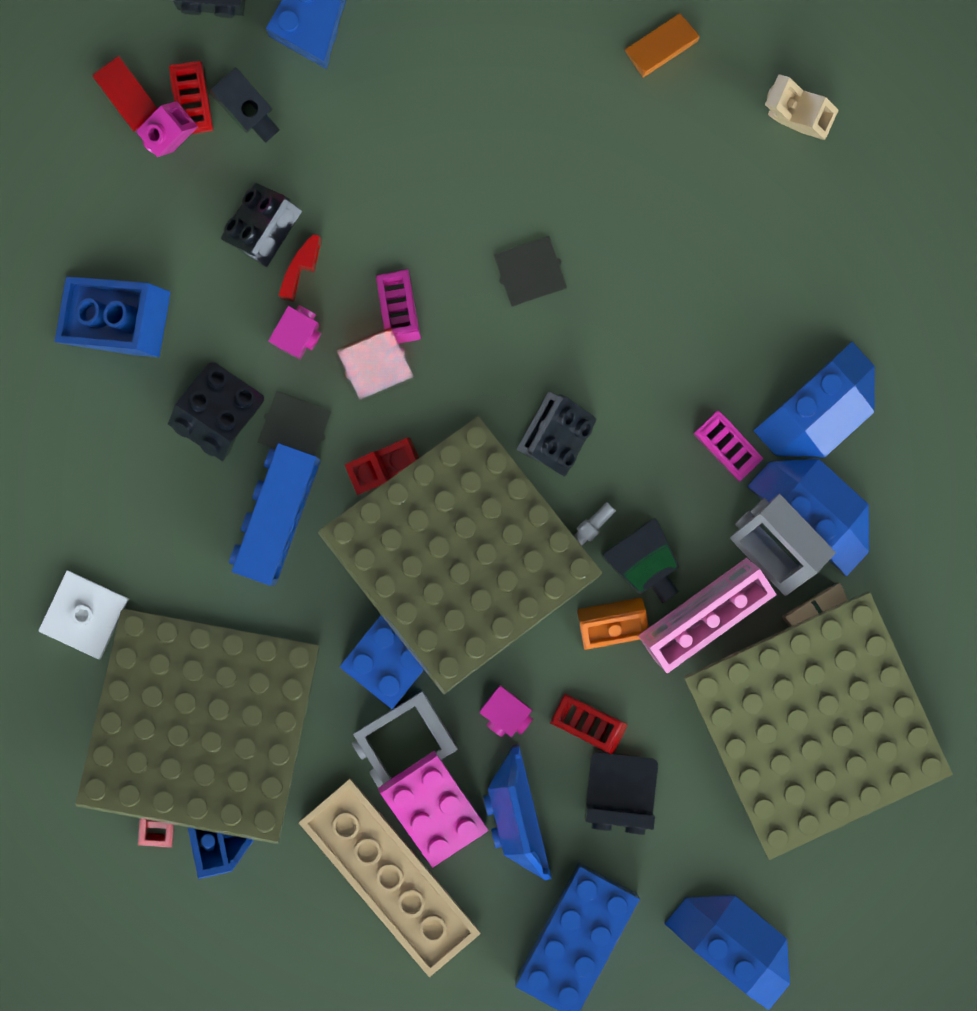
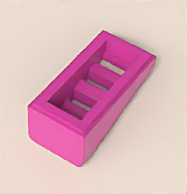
M409 270L375 275L385 337L388 344L395 345L420 340L421 335ZM404 283L403 289L385 291L387 286ZM406 297L407 300L393 304H388L387 300H393ZM409 312V315L390 318L392 313ZM409 324H411L410 326H405V327H400V328H394V329H392V327H398V326H403V325H409Z
M719 410L693 433L702 445L739 482L764 459ZM720 424L723 429L710 440L707 435ZM729 433L733 438L719 450L716 445ZM738 443L742 448L729 460L725 454ZM747 452L751 458L742 467L737 469L734 464Z

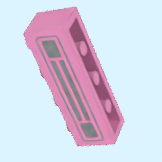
M745 558L642 632L638 637L655 662L666 673H669L777 594L761 569Z

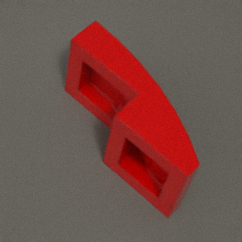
M119 55L92 74L95 81L133 132L137 131L158 109Z
M313 234L302 245L291 261L280 288L279 297L281 299L295 301L301 270L315 273L322 242L319 235Z
M408 437L344 464L356 494L360 495L380 487L419 459L411 438Z

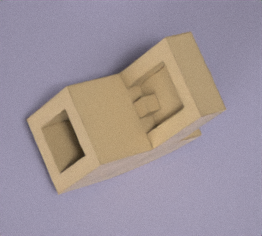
M778 74L774 85L769 89L765 106L770 109L768 115L777 122L800 133L823 140L826 139L839 111L826 97L803 91L790 77Z

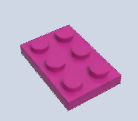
M435 751L378 787L381 796L432 868L489 831Z

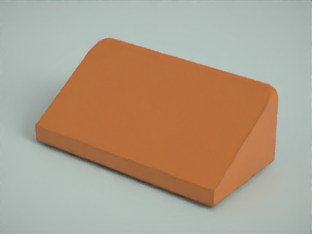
M679 13L626 48L625 52L642 78H644L697 43L700 36Z
M642 598L577 610L584 650L640 640L638 635L648 629L647 614Z

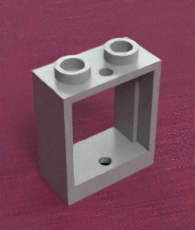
M780 493L770 502L765 498L762 499L751 511L746 512L735 523L739 529L730 537L735 545L761 569L762 573L784 596L817 574L836 553ZM761 523H763L772 532V534L795 556V558L800 562L798 565L759 526Z
M424 691L414 695L353 734L356 740L352 742V745L362 760L367 757L374 769L370 770L369 773L378 787L392 778L366 736L414 706L441 748L436 751L439 758L442 760L458 750V746Z

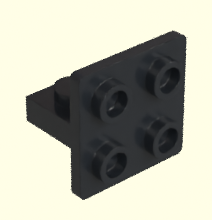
M255 183L245 193L242 204L235 216L226 223L221 240L236 247L259 264L268 267L302 210L290 203V199L286 196Z
M548 392L516 450L548 466L558 474L566 476L569 469L574 465L584 442L591 435L597 419L566 396Z

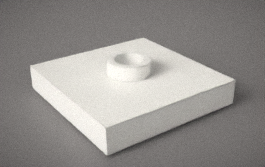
M67 570L39 628V632L94 658L101 659L118 624L120 612L122 609H125L129 598Z

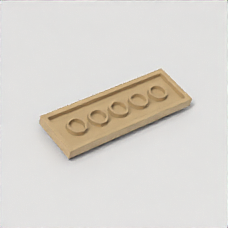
M351 778L299 821L301 827L428 977H431L481 934V931Z

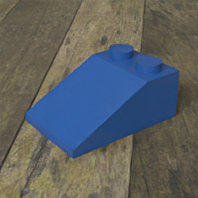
M66 277L55 342L129 355L160 357L171 292L150 283Z

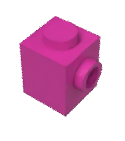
M176 101L161 105L136 132L142 138L145 148L155 154L156 157L173 153L198 126Z
M298 305L296 310L288 306L272 333L269 342L301 360L306 349L308 348L312 351L321 336V333L317 331L320 325L314 320L316 314Z
M500 684L479 711V713L490 720L486 726L500 737H503L505 733L512 737L515 732L522 735L533 720L529 716L532 708Z

